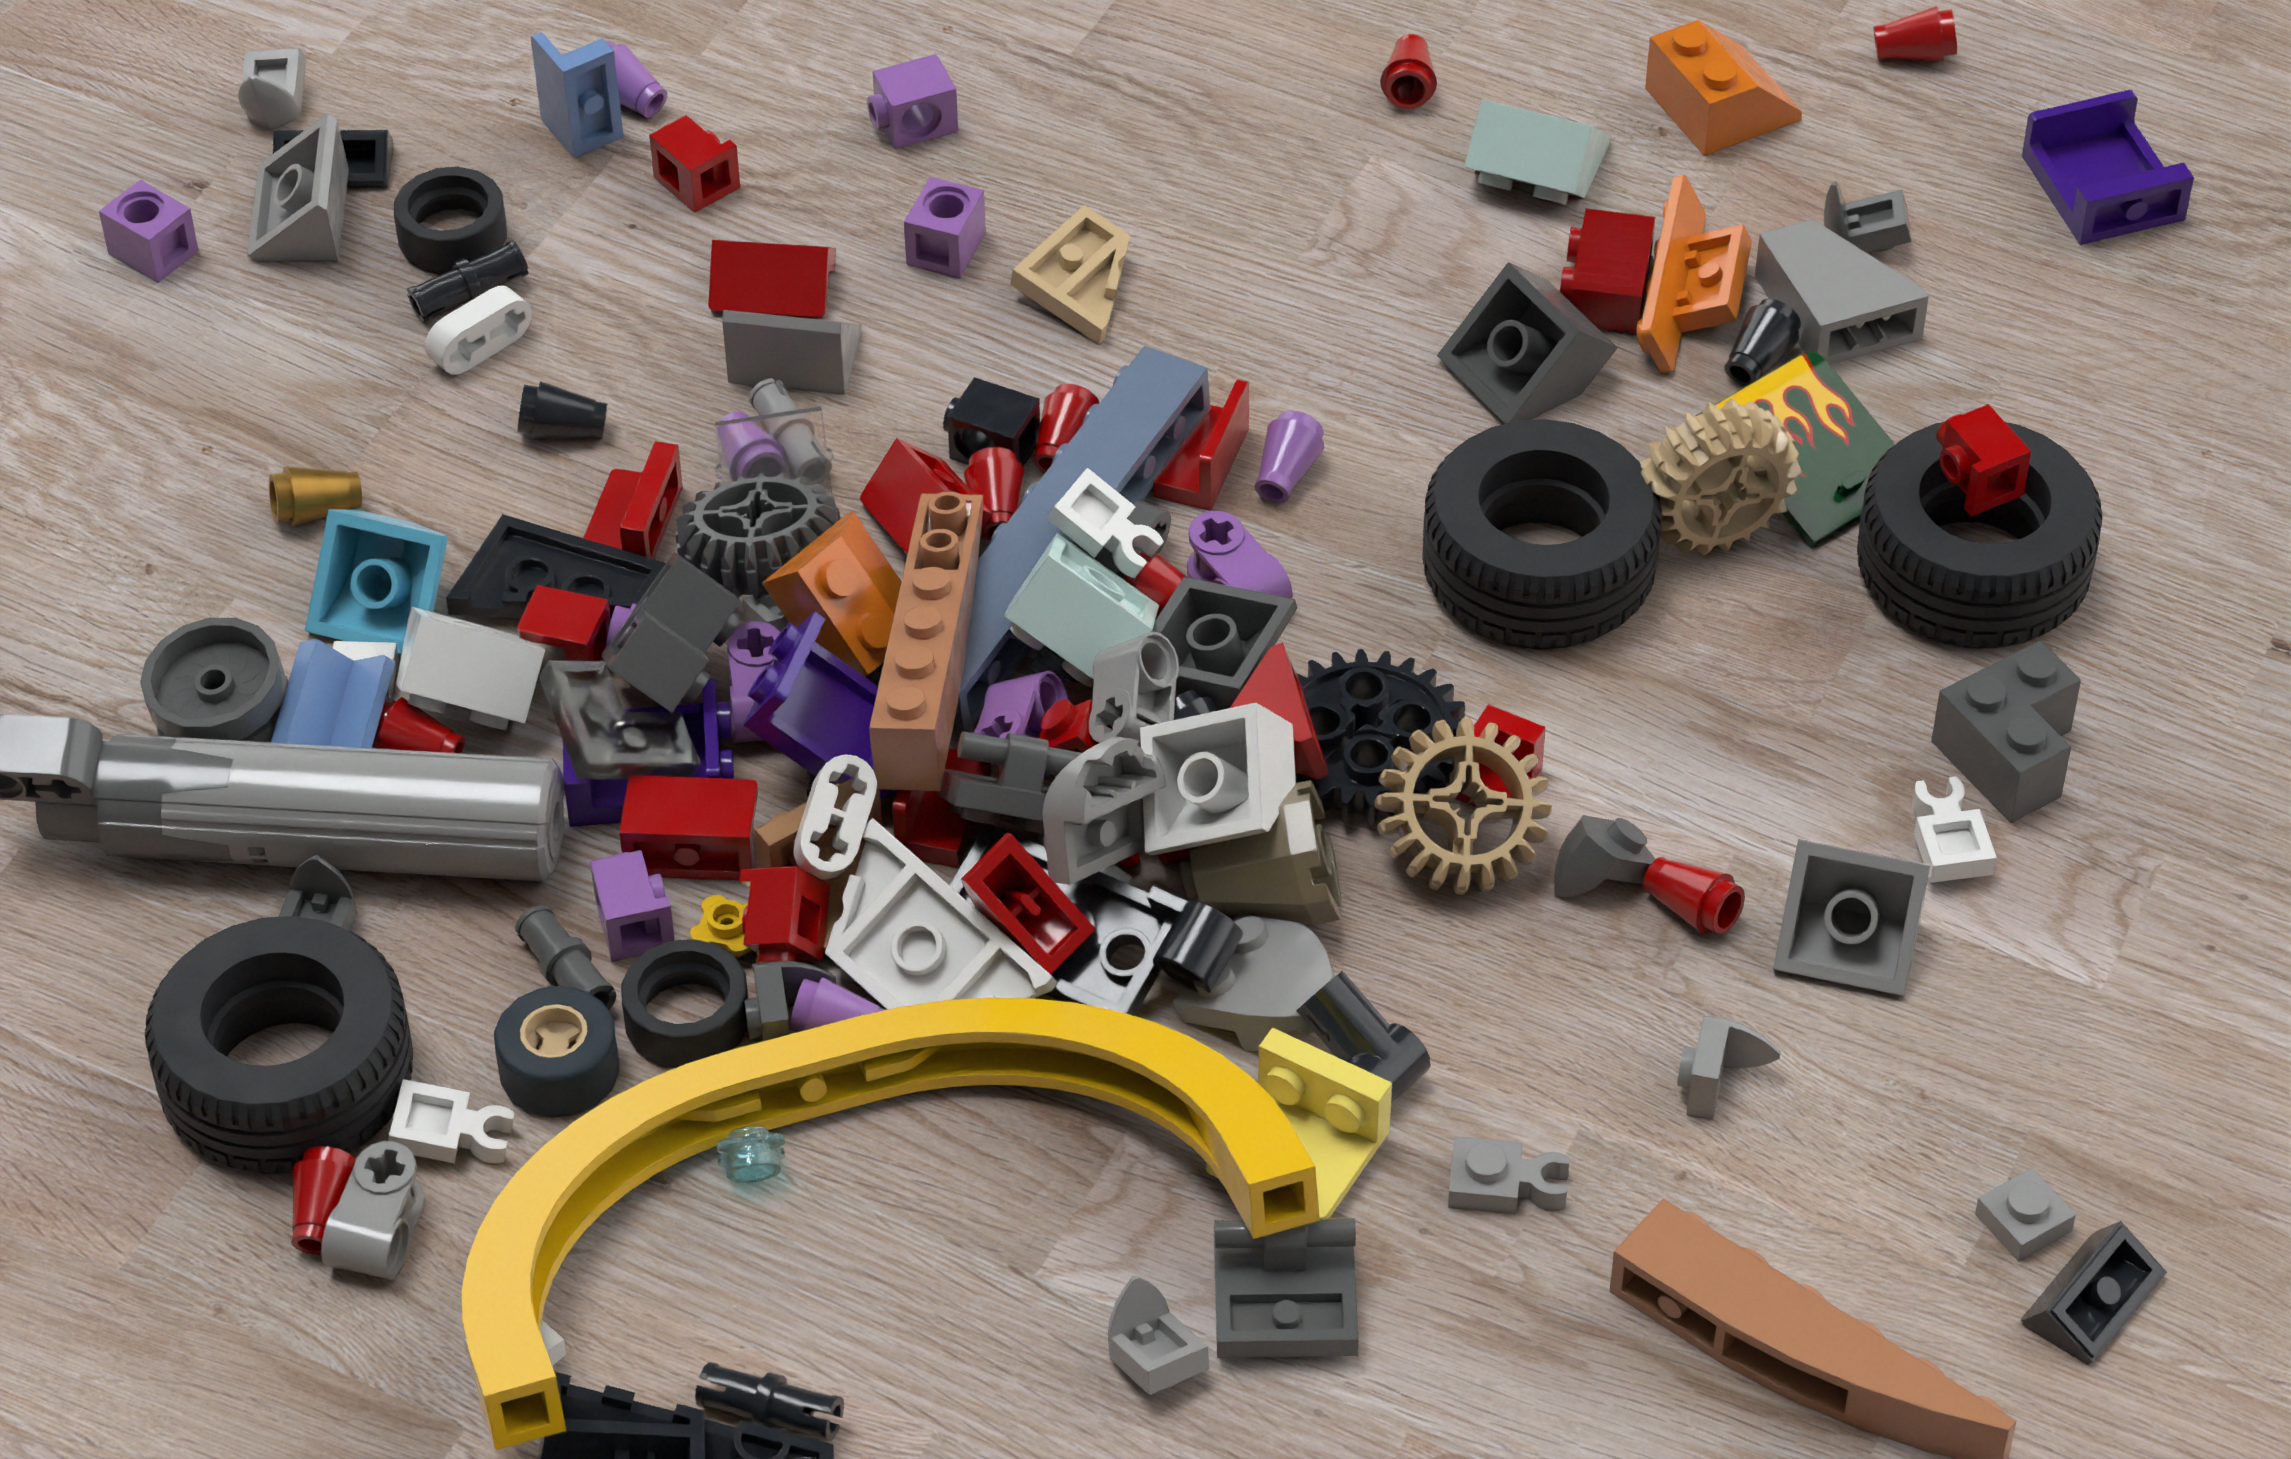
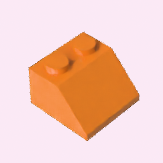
M1700 20L1650 37L1645 89L1704 156L1801 120L1802 111L1741 44Z
M852 511L763 581L762 584L788 622L796 627H799L814 611L823 616L825 621L815 642L861 675H869L884 662L902 581L857 515Z

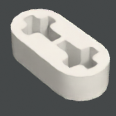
M494 287L435 323L425 340L426 354L450 374L466 372L522 337L532 320L531 306L509 287Z
M847 754L836 756L823 766L813 781L794 841L793 853L798 866L819 879L827 880L840 875L853 862L858 852L877 788L875 773L863 759ZM842 773H845L852 777L851 787L859 791L860 794L853 793L844 804L843 809L839 810L834 808L838 787L829 783V781H836ZM828 824L837 826L832 847L841 851V854L835 853L826 862L818 858L819 847L810 843V840L817 841L826 831Z

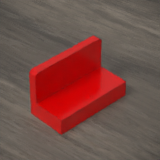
M712 240L708 307L712 311L729 310L758 314L824 317L827 308L829 272H835L836 249L824 246Z
M1236 379L1224 407L1210 405L1211 409L1153 481V497L1208 511L1212 510L1249 430L1248 381Z
M896 438L862 491L860 501L900 547L908 553L921 494H938L941 492H956L961 495L975 494L942 458ZM985 505L983 506L981 532L992 516L991 511Z
M655 441L642 472L617 468L611 470L583 538L655 559L683 488L678 445Z
M949 748L945 769L990 777L991 763L960 758L957 755L958 750ZM898 790L892 808L894 837L922 862L955 868L959 867L974 821L962 819L960 814L950 812V802L935 794L934 791Z
M640 775L629 777L619 831L621 852L630 853L641 850L648 876L660 873L661 878L739 880L740 869L756 868L753 825L758 797L757 782L751 779Z

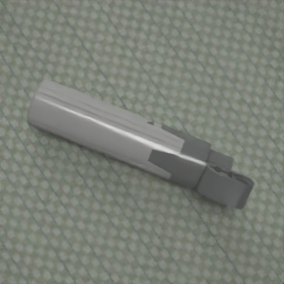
M0 714V800L35 802L39 832L44 839L98 842L107 856L298 867L307 859L318 855L338 870L541 882L548 880L559 862L564 830L563 798L565 793L563 774L558 764L551 758L116 734V736H112L110 741H102L103 734L91 723L80 719Z

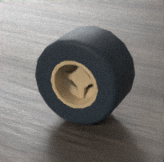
M565 986L536 989L517 998L502 1012L494 1030L495 1053L501 1086L513 1103L529 1113L552 1118L581 1113L596 1106L612 1090L619 1074L618 1050L613 1017L602 1001L584 990Z

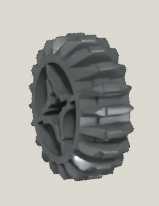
M761 472L755 478L745 479L739 475L735 482L728 484L717 482L713 491H700L696 493L695 501L682 506V516L676 519L677 530L675 531L677 553L737 597L753 595L755 600H757L762 594H769L762 582L841 519L840 511L836 507L834 496L826 493L825 486L811 484L808 477L801 476L791 480L787 473H781L776 477H766Z

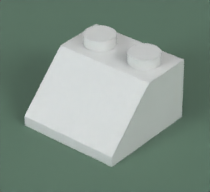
M411 607L396 685L401 691L410 693L407 702L410 705L438 713H445L447 703L472 709L469 720L506 730L509 720L525 724L545 649L537 642L520 639L519 635Z
M1251 703L1141 727V749L1145 754L1156 756L1160 760L1166 780V787L1143 797L1145 853L1153 856L1269 832L1279 815V806L1296 784L1293 724L1260 704Z

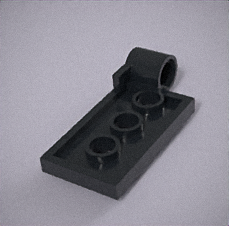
M986 824L949 886L974 907L960 879L1006 833L1012 834L1048 874L1045 847L999 826ZM1100 871L1071 885L1056 883L1096 929L1051 974L1058 984L1052 991L1045 994L1063 1002L1080 1003L1135 1016L1158 976L1194 992H1198L1193 981L1204 983V990L1210 993L1243 937V932L1233 920L1208 905L1196 901H1186L1154 886L1147 893ZM1137 945L1145 950L1143 960L1132 969L1119 970L1110 965L1113 953L1122 946Z

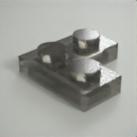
M548 661L539 675L577 779H629L633 775L692 777L700 765L698 755L681 713L625 712L605 661Z

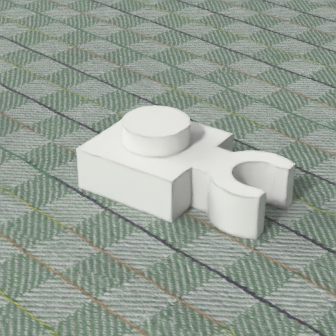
M1086 468L1046 517L1048 521L1094 558L1103 547H1106L1112 552L1114 563L1118 569L1132 578H1135L1147 563L1134 551L1132 546L1140 548L1145 554L1152 557L1164 542L1159 533L1151 527L1134 525L1127 518L1135 509V506L1089 468Z
M1957 776L1949 777L1946 798H1936L1930 795L1924 780L1916 781L1912 806L1918 817H1916L1914 836L1923 863L1930 865L1928 875L1930 883L1994 875L1997 857L1980 809L1961 811L1965 789Z
M403 1079L388 1141H396L407 1146L415 1156L455 1163L458 1147L470 1149L472 1154L483 1162L492 1164L504 1163L508 1141L490 1138L485 1133L491 1130L511 1133L515 1112L498 1105L486 1106L479 1111L469 1110L470 1092Z

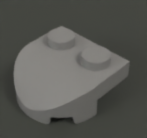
M1123 737L1107 739L1072 760L1061 770L1050 785L1043 804L1044 847L1047 854L1048 874L1055 883L1071 885L1145 850L1143 797L1166 787V780L1160 760L1156 756L1145 754L1138 746L1140 740Z
M1239 913L1234 922L1242 930L1243 937L1212 991L1208 993L1204 990V983L1193 981L1198 992L1184 987L1173 1002L1181 1022L1235 1031L1244 1051H1259V1045L1272 1028L1283 1033H1288L1298 1027L1306 1035L1314 1032L1296 1010L1334 978L1335 972L1323 944L1306 926L1292 921Z

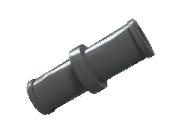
M537 905L526 910L517 920L515 931L518 933V937L528 945L539 959L540 972L549 984L584 990L602 1001L609 1011L615 1003L617 994L614 991V987L603 978L591 963L592 954L580 938L571 937L555 918L548 906Z

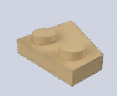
M1083 205L1013 269L1010 285L1100 345L1106 336L1130 235L1086 205Z

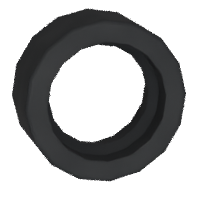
M458 166L435 168L415 176L403 185L394 200V220L399 248L408 261L424 270L445 273L452 270L453 262L465 258L468 262L502 247L507 239L503 194L493 179L478 170ZM462 209L481 215L472 224L453 230H435L420 224L429 216L444 210Z
M696 939L665 942L646 950L629 966L621 983L626 1034L636 1051L655 1064L677 1068L693 1061L733 1050L742 1042L748 1029L745 1000L748 999L746 973L736 957L717 944ZM699 984L711 987L725 996L724 1005L713 1015L694 1023L674 1024L659 1020L647 1012V1004L655 996L676 985Z

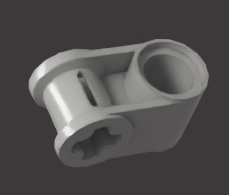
M1152 631L1103 649L1095 656L1093 663L1092 711L1088 722L1089 733L1093 740L1101 743L1112 737L1140 740L1138 746L1141 748V727L1150 726L1151 723L1155 725L1174 720L1179 661L1175 648L1169 639L1161 633Z
M382 1141L370 1145L360 1153L355 1161V1166L341 1199L330 1214L324 1230L321 1254L325 1266L390 1280L395 1279L399 1275L407 1256L409 1242L424 1211L426 1202L422 1186L415 1180L417 1165L414 1155L407 1146L396 1141Z

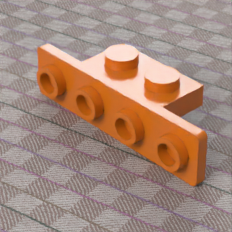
M1686 175L1673 177L1669 198L1663 204L1664 221L1660 239L1656 240L1654 245V268L1651 279H1648L1646 282V305L1643 318L1637 324V337L1640 347L1645 354H1651L1661 373L1674 371L1683 332L1706 327L1713 328L1737 320L1752 244L1744 224L1703 233L1706 219L1705 210Z

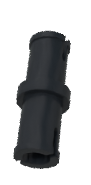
M512 240L506 243V245L468 262L465 258L453 262L452 270L415 287L407 288V296L416 316L423 323L428 321L429 318L461 303L470 302L494 287L501 286L520 276L528 275V265L519 246Z
M708 1362L700 1373V1379L724 1386L726 1389L722 1392L697 1385L695 1401L698 1407L712 1408L752 1419L754 1424L773 1429L775 1426L817 1436L828 1442L832 1441L839 1431V1424L815 1417L813 1414L817 1411L843 1418L844 1399L842 1396H831L789 1385L785 1376L769 1372L764 1377H759L725 1368L713 1362Z

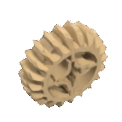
M1733 398L1727 401L1721 409L1708 402L1702 414L1693 416L1686 412L1685 422L1676 428L1665 426V439L1660 442L1649 443L1650 458L1640 462L1641 474L1647 486L1651 485L1652 491L1660 496L1662 507L1660 539H1663L1666 545L1673 544V546L1678 547L1683 554L1694 548L1703 556L1708 554L1715 545L1727 552L1733 541L1740 538L1750 543V533L1759 527L1770 529L1769 518L1775 513L1787 511L1784 500L1786 497L1798 492L1795 478L1802 473L1799 466V453L1795 448L1796 443L1779 418L1773 416L1769 410L1764 411L1762 408H1759L1753 401L1743 406L1738 404Z
M1462 718L1457 727L1456 737H1454L1445 720L1437 721L1433 726L1432 732L1434 742L1421 730L1415 731L1409 738L1414 753L1408 749L1397 747L1391 755L1394 765L1400 771L1384 769L1380 774L1379 782L1396 793L1380 794L1375 799L1376 809L1395 814V816L1388 817L1379 823L1377 827L1380 835L1399 833L1401 839L1397 840L1388 850L1389 855L1392 858H1398L1406 851H1409L1415 857L1406 869V873L1410 877H1415L1419 874L1424 866L1431 868L1433 872L1429 878V887L1434 890H1438L1442 886L1447 874L1453 875V889L1455 894L1463 895L1467 892L1471 875L1474 876L1476 884L1482 892H1488L1494 887L1495 877L1493 870L1501 879L1510 882L1518 875L1513 859L1521 864L1529 865L1536 858L1535 851L1526 841L1542 843L1547 838L1548 830L1531 819L1546 818L1552 813V805L1550 803L1533 799V796L1539 795L1549 787L1548 779L1546 777L1528 778L1526 773L1538 763L1537 756L1530 754L1518 761L1512 755L1521 742L1520 738L1516 735L1508 738L1503 746L1495 743L1494 740L1498 733V726L1495 723H1488L1480 737H1475L1472 719ZM1454 758V770L1450 773L1448 787L1430 789L1427 794L1413 793L1417 777L1423 769L1437 761ZM1479 763L1487 766L1499 776L1511 798H1507L1506 792L1493 791L1484 785L1480 779ZM1461 788L1462 794L1470 797L1467 804L1474 801L1477 809L1466 820L1465 827V819L1456 815L1460 808L1452 811L1450 807L1451 802L1460 793ZM1415 814H1420L1421 820L1434 821L1443 827L1447 833L1448 849H1452V852L1435 844L1424 833ZM1500 818L1513 819L1510 833L1501 846L1487 853L1472 855L1473 842L1477 839V831L1480 824L1496 823Z

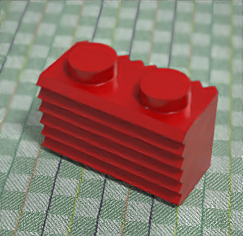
M1585 208L1582 228L1571 227L1567 262L1575 263V267H1563L1560 293L1598 329L1604 327L1608 332L1616 329L1620 333L1626 330L1632 335L1637 333V324L1642 315L1646 282L1648 280L1653 251L1656 217Z

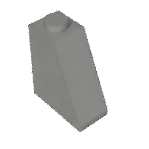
M1813 219L1759 234L1754 277L1769 299H1776L1787 304L1798 314L1801 320V328L1798 331V344L1804 352H1816L1831 365L1923 338L1929 296L1919 285Z

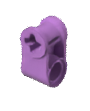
M1208 511L1193 519L1189 526V543L1194 550L1187 561V576L1189 578L1293 598L1292 586L1283 566L1274 556L1268 554L1243 527L1239 519L1223 511Z
M751 621L743 623L735 628L727 641L730 667L729 702L735 743L763 740L743 724L755 702L748 697V692L760 673L769 664L773 665L775 660L768 652L780 631L773 625L765 622Z
M1045 671L990 685L985 694L984 707L978 725L973 733L1003 739L1006 738L1008 733L1039 738L1042 730L1041 720L1047 710L1060 700H1068L1066 689L1061 679L1054 672ZM994 764L999 769V764ZM1049 773L1044 774V779L1048 776Z

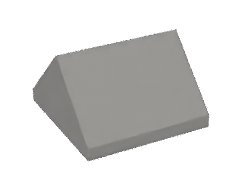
M327 113L258 165L247 257L255 261H339L349 169L336 117Z
M723 310L722 325L728 383L756 385L763 380L773 378L775 383L778 379L781 380L786 389L845 395L861 338V324Z
M1798 839L1773 969L1904 996L1920 927L1930 865Z

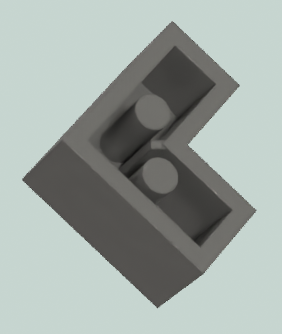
M674 552L601 656L611 671L670 712L675 710L680 701L689 706L700 694L710 677V674L704 671L705 666L709 662L705 652L712 642L721 647L731 636L742 617L735 612L741 600Z
M2040 640L1940 690L1931 742L2010 823H2013L2062 796L2071 746L2061 736L2072 729L2081 679Z

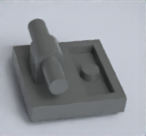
M963 731L958 744V757L999 764L997 778L945 769L941 790L934 791V793L950 802L949 811L960 814L962 819L998 825L1000 814L1013 816V823L1024 825L1023 829L1044 834L1043 804L1049 787L1042 786L1044 774L1058 775L1064 767L1082 753L1049 747L1048 740L1012 733H1008L1006 738L1003 739Z
M1355 1218L1320 1219L1317 1222L1253 1239L1243 1220H1214L1217 1358L1358 1356V1319L1354 1246H1356Z

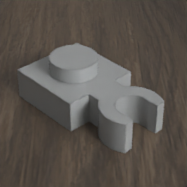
M1454 1136L1448 1208L1517 1214L1518 1198L1530 1199L1536 1206L1545 1210L1565 1209L1567 1185L1550 1184L1545 1180L1550 1178L1568 1180L1570 1157L1558 1152H1547L1538 1155L1534 1159H1522L1523 1142Z

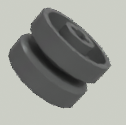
M209 617L183 625L162 639L145 660L140 684L145 703L152 721L156 724L159 736L271 742L288 685V679L284 673L275 642L258 625L238 618Z

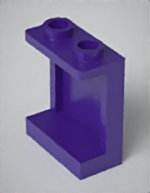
M2132 90L2032 112L2028 116L2022 157L2079 245L2186 220L2194 176L2184 162L2166 167L2163 166L2135 124L2138 98Z
M814 611L799 627L792 623L787 624L774 640L768 652L775 659L773 665L769 664L751 686L748 697L755 702L743 725L814 776H817L823 766L832 758L845 754L863 759L873 769L869 727L878 686L815 642L825 618ZM842 773L836 781H829V783L834 785L842 784L852 779V777ZM880 789L881 801L892 790Z
M708 680L702 689V703L690 704L689 706L677 705L673 712H670L663 706L590 712L587 687L561 688L563 780L570 827L621 823L629 777L633 775L735 779L732 750H721L720 741L732 740L730 702L717 703L715 680Z

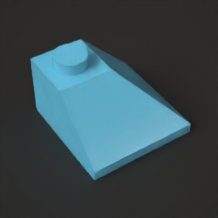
M329 509L305 632L351 642L397 643L398 654H402L411 607L434 611L448 536L412 522L361 510Z

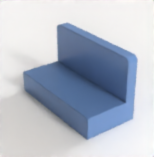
M542 32L531 36L542 122L572 157H579L623 138L614 50L602 38L562 55Z
M318 639L300 642L271 742L372 748L395 661L385 655L352 660Z

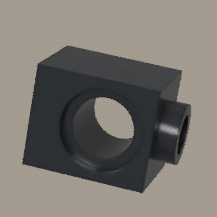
M974 377L960 398L954 397L950 401L944 415L943 429L945 432H948L949 458L969 465L970 457L977 451L985 448L1000 447L1012 451L1016 455L1017 461L1024 467L1037 445L1040 428V398Z

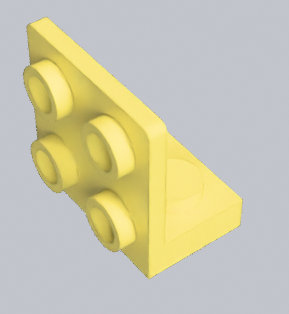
M1272 1028L1259 1045L1258 1084L1277 1103L1315 1164L1320 1219H1329L1390 1132L1392 1082ZM1206 1163L1207 1173L1218 1178L1213 1169Z

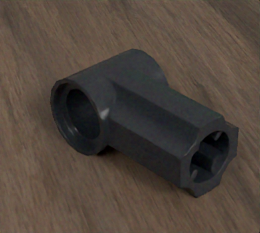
M1343 970L1296 1010L1335 1057L1392 1082L1391 1103L1421 1078L1431 1066L1430 1056L1420 1039L1403 1025L1396 1023L1388 1024Z

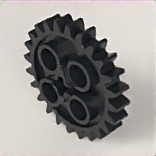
M1358 649L1355 655V662L1346 663L1338 652H1333L1331 667L1325 669L1318 662L1310 660L1308 661V678L1297 674L1329 775L1320 779H1314L1295 772L1296 783L1312 781L1322 802L1324 814L1333 806L1341 808V822L1347 823L1355 811H1363L1367 823L1374 825L1377 819V812L1381 811L1375 808L1377 796L1384 793H1396L1379 782L1380 774L1384 769L1400 771L1391 759L1395 749L1401 747L1414 753L1409 738L1417 730H1421L1434 742L1432 736L1433 726L1440 720L1446 721L1453 736L1456 737L1458 724L1462 718H1465L1464 701H1453L1454 686L1451 683L1436 687L1437 671L1432 668L1417 675L1414 673V658H1408L1397 667L1391 665L1390 651H1384L1377 662H1369L1365 651ZM1454 758L1437 761L1423 769L1417 777L1413 793L1427 794L1430 789L1446 788V783L1449 784L1450 773L1453 771ZM1387 812L1390 815V817L1395 816L1394 813Z

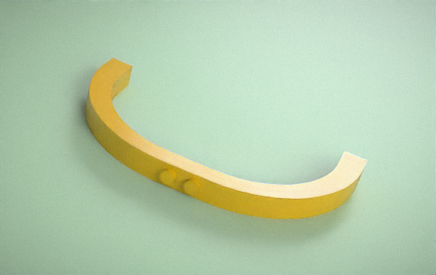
M992 997L944 1000L902 1006L861 1015L722 1052L687 1063L647 1079L608 1099L578 1118L532 1156L517 1171L495 1199L478 1229L467 1258L462 1285V1322L480 1406L495 1451L566 1431L556 1376L541 1336L544 1304L552 1281L566 1255L581 1235L605 1210L644 1181L688 1157L752 1134L891 1097L947 1087L1015 1085L1076 1093L1119 1105L1142 1115L1171 1131L1193 1148L1213 1169L1227 1190L1253 1239L1320 1221L1316 1166L1293 1126L1274 1099L1249 1074L1225 1056L1187 1035L1156 1022L1119 1011L1080 1003L1035 998Z

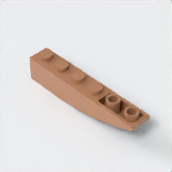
M941 492L938 494H921L869 727L873 770L877 780L876 789L941 790L957 710L972 613L984 506L983 495H961L956 492Z
M1663 1198L1614 1250L1609 1292L1719 1363L1789 1400L1850 1426L1924 1451L1955 1459L2009 1458L2017 1421L2005 1414L1997 1403L1987 1397L1976 1396L1946 1377L1942 1370L1931 1361L1916 1358L1886 1339L1882 1332L1872 1324L1865 1321H1857L1827 1302L1824 1296L1815 1288L1806 1284H1799L1776 1270L1758 1252L1750 1248L1740 1247L1711 1229L1709 1224L1699 1215L1689 1211L1684 1212Z

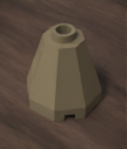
M1312 781L1295 784L1279 806V815L1269 832L1190 848V858L1180 861L1181 875L1187 897L1189 899L1198 897L1200 903L1208 905L1223 914L1238 915L1242 913L1310 925L1340 920L1338 907L1341 906L1342 898L1334 849L1330 834H1324L1321 824L1315 825L1314 820L1325 818L1322 802Z

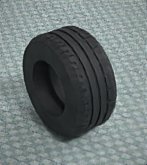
M1548 419L1519 420L1491 427L1468 438L1456 447L1454 451L1449 453L1440 462L1428 484L1425 497L1422 552L1426 580L1432 588L1434 596L1453 617L1486 638L1510 646L1531 649L1567 648L1593 641L1625 623L1630 616L1639 610V607L1643 605L1646 597L1652 590L1657 568L1662 507L1660 496L1652 491L1651 485L1647 486L1641 474L1640 462L1623 445L1599 431L1575 423ZM1525 523H1547L1567 528L1582 537L1566 543L1542 545L1514 539L1502 533L1501 530Z
M1944 422L1935 423L1913 432L1889 448L1872 468L1865 488L1857 542V555L1860 573L1865 579L1864 582L1867 588L1892 617L1912 631L1938 642L1965 648H2000L2022 644L2057 628L2063 621L2071 617L2072 613L2076 612L2089 590L2099 546L2103 514L2101 499L2091 477L2066 449L2043 434L2018 424L2005 422L2031 450L2024 495L1971 517L1964 509L1966 494L1958 485L1949 482L1940 466L1939 457L1942 446L1937 441L1936 434ZM1957 522L1983 523L2000 528L2019 540L2000 544L1971 542L1949 534L1939 526Z
M296 916L267 917L230 926L204 939L182 956L159 983L160 986L155 990L153 1000L148 1007L145 1044L163 1113L169 1124L173 1126L176 1134L182 1137V1141L192 1146L199 1154L205 1155L206 1158L227 1167L265 1174L293 1172L294 1165L302 1161L303 1153L309 1148L332 1147L351 1153L366 1143L389 1122L392 1114L395 1113L403 1079L410 1081L412 1079L413 1047L403 993L394 969L387 963L383 954L378 952L376 947L367 943L361 936L323 920ZM301 1023L319 1026L333 1032L330 1038L319 1048L304 1057L287 1063L250 1065L227 1057L247 1037L272 1026Z

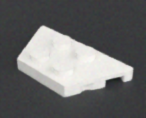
M872 818L866 824L862 836L866 843L856 874H850L842 898L844 910L840 919L834 923L825 954L878 1003L888 1010L944 1000L991 997L1035 998L1054 989L1058 983L1053 976L876 820Z

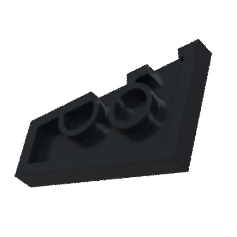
M502 514L446 597L448 614L521 618L537 585L608 599L610 617L612 619L616 606L631 608L632 603L637 604L666 563Z

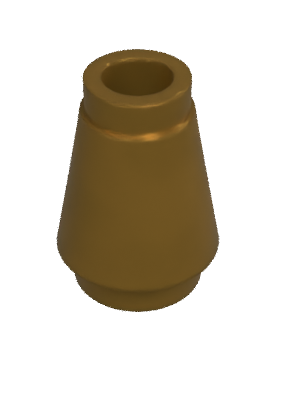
M285 466L283 473L270 474L269 499L273 519L276 523L289 521L290 526L295 527L327 517L329 509L349 510L351 508H360L362 506V489L358 472Z

